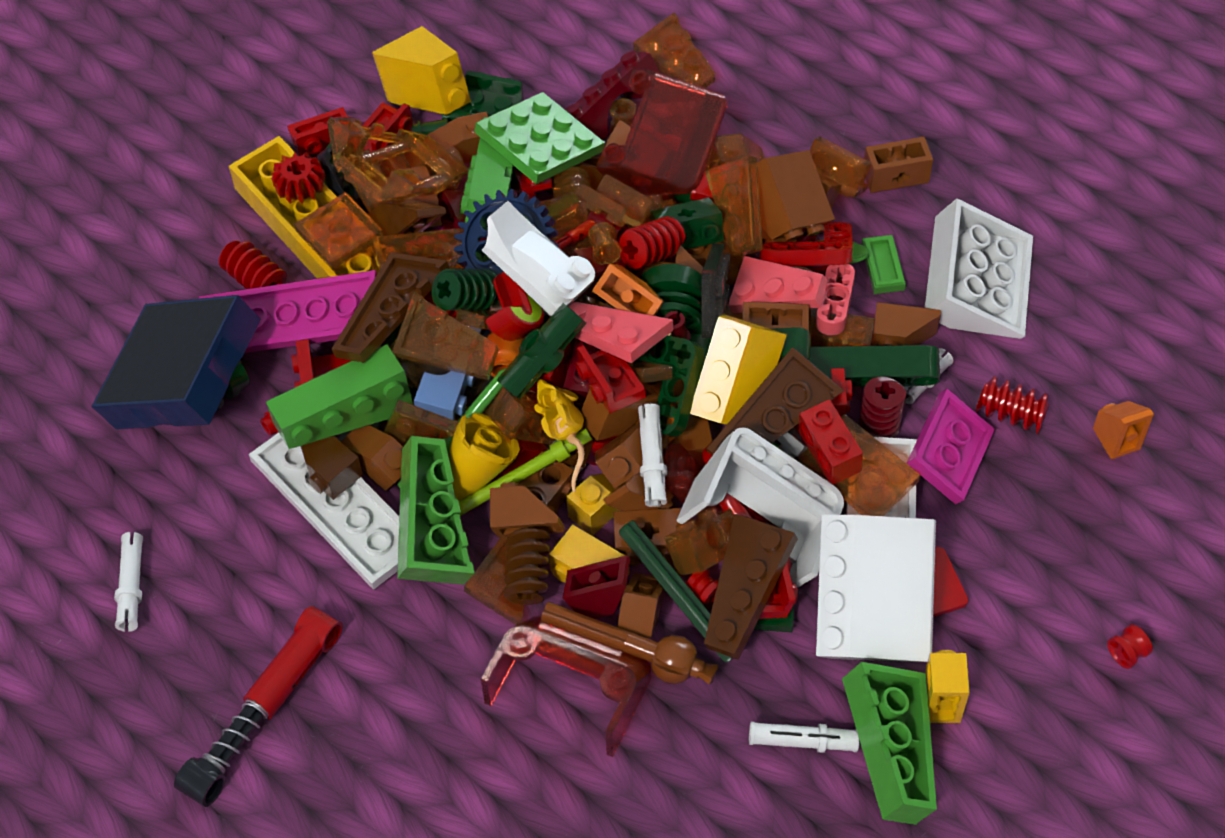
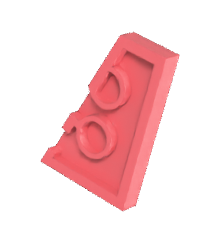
M573 302L568 306L586 322L585 326L574 338L629 363H633L673 331V319L580 302Z

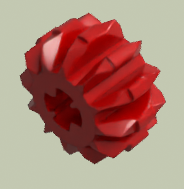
M294 151L292 157L288 158L282 155L281 163H274V172L271 177L273 186H275L279 197L286 198L290 204L295 200H299L303 205L306 198L315 200L316 193L323 192L325 173L317 157L311 158L308 152L298 156Z

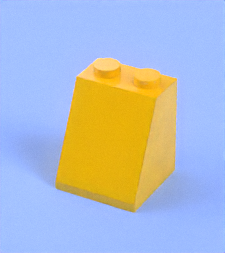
M423 26L372 52L387 101L398 105L406 103L412 108L448 115L471 102L458 53Z

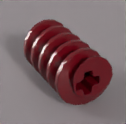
M873 378L869 380L864 388L859 418L860 428L868 436L895 438L899 433L907 392L903 385L892 378Z

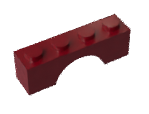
M629 51L620 58L621 61L614 68L604 72L601 76L602 79L598 83L586 89L582 94L583 96L565 110L603 141L609 135L607 120L610 107L619 95L623 94L627 98L647 99L665 82L650 52Z

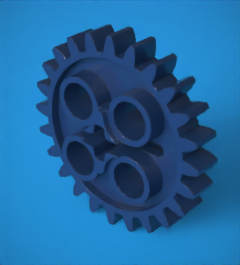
M510 189L507 197H505L500 190H497L496 199L494 200L488 194H485V204L481 205L474 201L473 204L476 211L472 213L465 210L464 212L469 218L468 222H458L457 224L464 230L463 233L454 235V238L462 243L454 248L458 255H463L457 260V263L461 267H465V269H489L496 272L497 275L504 272L491 259L483 262L485 253L482 249L486 244V240L480 242L479 240L487 238V218L507 201L549 240L559 235L555 228H551L556 222L551 216H547L549 210L545 205L540 206L541 202L535 196L529 200L530 196L525 191H522L518 197L517 193Z

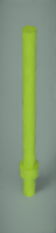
M586 428L576 435V438L583 445L593 440ZM558 440L549 445V450L459 501L461 510L459 515L462 516L489 500L490 488H498L501 484L508 482L519 483L553 462L558 461L560 463L571 456L570 453L576 450L577 446L570 444L567 440Z

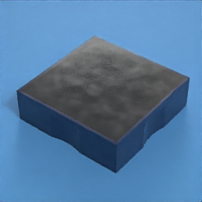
M239 295L145 304L91 407L115 429L149 428L163 424L173 426L210 425L228 388L231 375L243 357L261 320L260 317Z

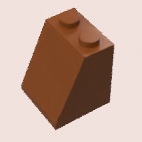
M809 150L767 157L726 181L729 189L771 240L785 237L786 242L802 237L804 233L807 234V237H811L824 232V225L835 220Z

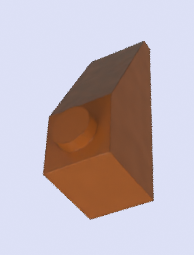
M487 111L458 117L402 149L406 168L426 165L428 171L470 163L472 155H477L480 137L474 132L475 124L483 120L484 117H488Z

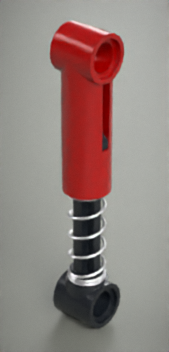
M315 606L306 608L297 620L294 633L243 697L245 703L242 704L240 714L232 717V724L228 729L222 730V737L218 742L212 743V750L209 753L203 754L202 758H190L184 763L175 777L174 788L202 806H210L224 788L226 781L224 773L226 768L230 767L229 761L236 753L240 754L239 748L246 740L250 741L248 737L256 727L260 728L258 724L262 719L273 718L323 652H328L335 646L341 636L343 623Z

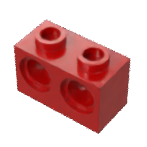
M830 399L799 413V434L829 483L834 485L861 472L863 452Z

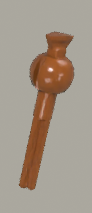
M550 602L546 603L545 609L542 612L541 621L651 662L652 672L665 683L680 684L685 682L689 676L701 678L708 684L714 681L718 664L705 663L704 660L696 658V647L683 636H665L659 642Z

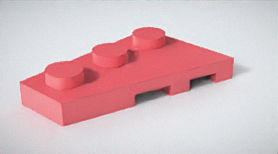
M744 256L728 306L732 313H742L743 302L809 304V309L820 308L828 282L824 275Z

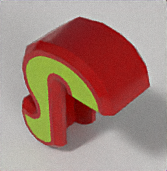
M505 272L498 274L493 280V285L502 309L487 318L485 323L489 330L497 337L507 341L522 339L541 326L544 321L543 308Z

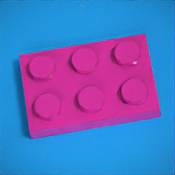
M945 389L938 394L907 460V464L956 505L965 499L995 429L949 389Z

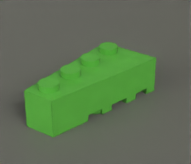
M481 137L477 155H472L460 214H464L465 210L474 213L476 209L473 202L477 201L481 205L485 204V194H488L494 200L496 199L497 190H500L507 197L511 189L514 165ZM466 216L465 222L467 223L469 218Z
M387 344L376 349L364 363L350 361L266 401L272 421L288 449L415 411L405 371Z
M411 436L402 448L397 579L464 585L475 574L473 563L470 562L467 551L468 541L466 532H463L459 513L461 510L459 501L456 499L452 483L454 479L445 439Z
M860 662L842 678L882 819L916 825L937 810L926 673Z

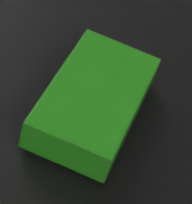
M893 235L862 238L861 245L868 250L865 262L873 293L905 291L906 283Z

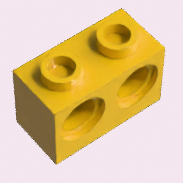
M940 650L936 653H930L925 670L930 723H961L970 693L966 653H956L953 650Z

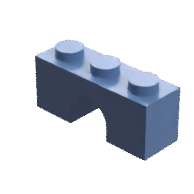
M444 316L434 343L435 360L446 362L453 369L444 375L424 372L414 399L415 416L454 426L457 415L462 416L464 414L467 404V396H464L467 386L473 387L477 368L474 365L476 359H482L485 339H482L481 325Z

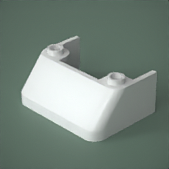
M744 427L736 429L726 437L694 479L676 521L680 524L685 523L705 507L715 506L720 503L726 493H728L779 528L796 534L798 540L789 557L793 563L790 569L791 581L798 588L818 575L820 568L822 515H840L844 506L843 496L834 485L752 430Z

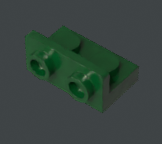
M468 70L465 74V81L471 102L459 109L467 111L476 109L477 113L487 111L489 117L524 101L523 84L521 81Z

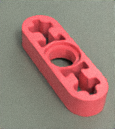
M850 264L829 265L826 269L825 279L828 283L821 306L817 310L816 319L818 331L825 335H838L845 330L855 280V269ZM838 277H842V283H836ZM840 296L843 298V300L834 301L830 300L828 297ZM830 313L835 314L834 320H829Z

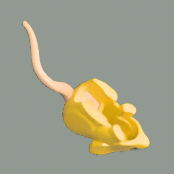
M540 379L537 382V400L539 404H536L534 409L537 413L544 416L541 420L544 432L550 438L560 441L567 440L570 444L576 445L578 449V460L571 480L572 491L576 492V480L585 455L583 444L576 438L577 433L583 427L584 417L572 403L577 401L579 397L569 390L562 389Z

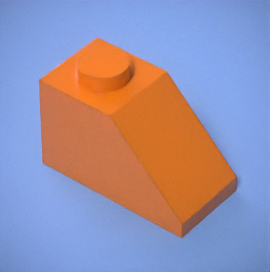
M609 264L592 290L616 309L655 316L664 303L647 283L622 265Z
M1131 401L1117 405L1111 403L1098 411L1093 430L1110 459L1141 450L1154 413L1150 408Z

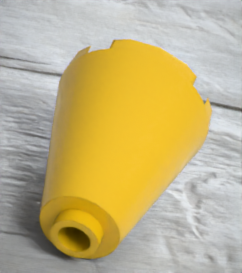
M473 413L471 417L466 418V415H464L456 426L448 457L454 479L452 483L458 501L485 487L508 467L519 453L520 448L515 436L510 440L505 434L507 427L490 416Z

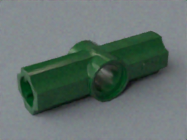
M562 303L540 330H533L524 338L519 347V354L498 377L497 381L512 395L521 400L543 373H550L560 364L564 357V349L585 326L586 322L567 305Z

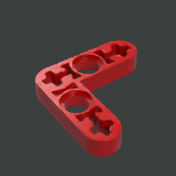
M831 222L824 225V241L764 243L760 246V260L786 266L849 264L853 261L852 225L846 222Z

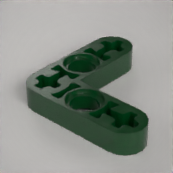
M667 335L636 359V361L666 367L657 405L660 406V428L662 435L677 437L685 431L704 361V350L701 345L695 342ZM664 341L666 351L658 359L655 349L660 342ZM677 350L686 353L690 352V358L683 359L677 357ZM682 379L684 390L680 396L675 397L673 387L677 381ZM671 402L678 404V408L670 406ZM668 417L674 418L672 425L667 424Z

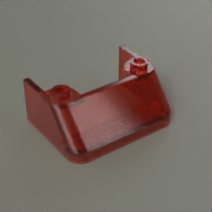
M533 616L509 629L481 678L484 703L489 706L493 704L515 660L524 661L530 659L535 654L599 679L602 693L607 698L619 703L605 731L606 754L614 757L651 680L649 662L541 621V616Z

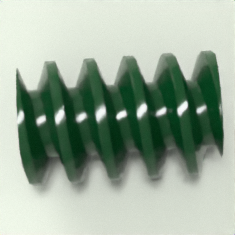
M445 269L439 272L433 281L431 292L433 302L442 311L486 310L492 305L499 303L493 285V280L497 274L489 269Z

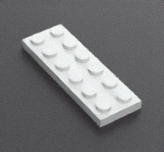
M279 433L249 454L251 462L373 590L397 572L399 516L361 477L333 500L325 492L320 494L310 485L308 481L310 475L301 447L288 449Z

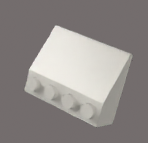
M958 198L955 199L935 216L925 308L941 310L939 323L951 329L1018 339L1025 337L1033 235Z
M822 515L816 656L828 659L928 662L929 654L932 653L936 520L868 515Z

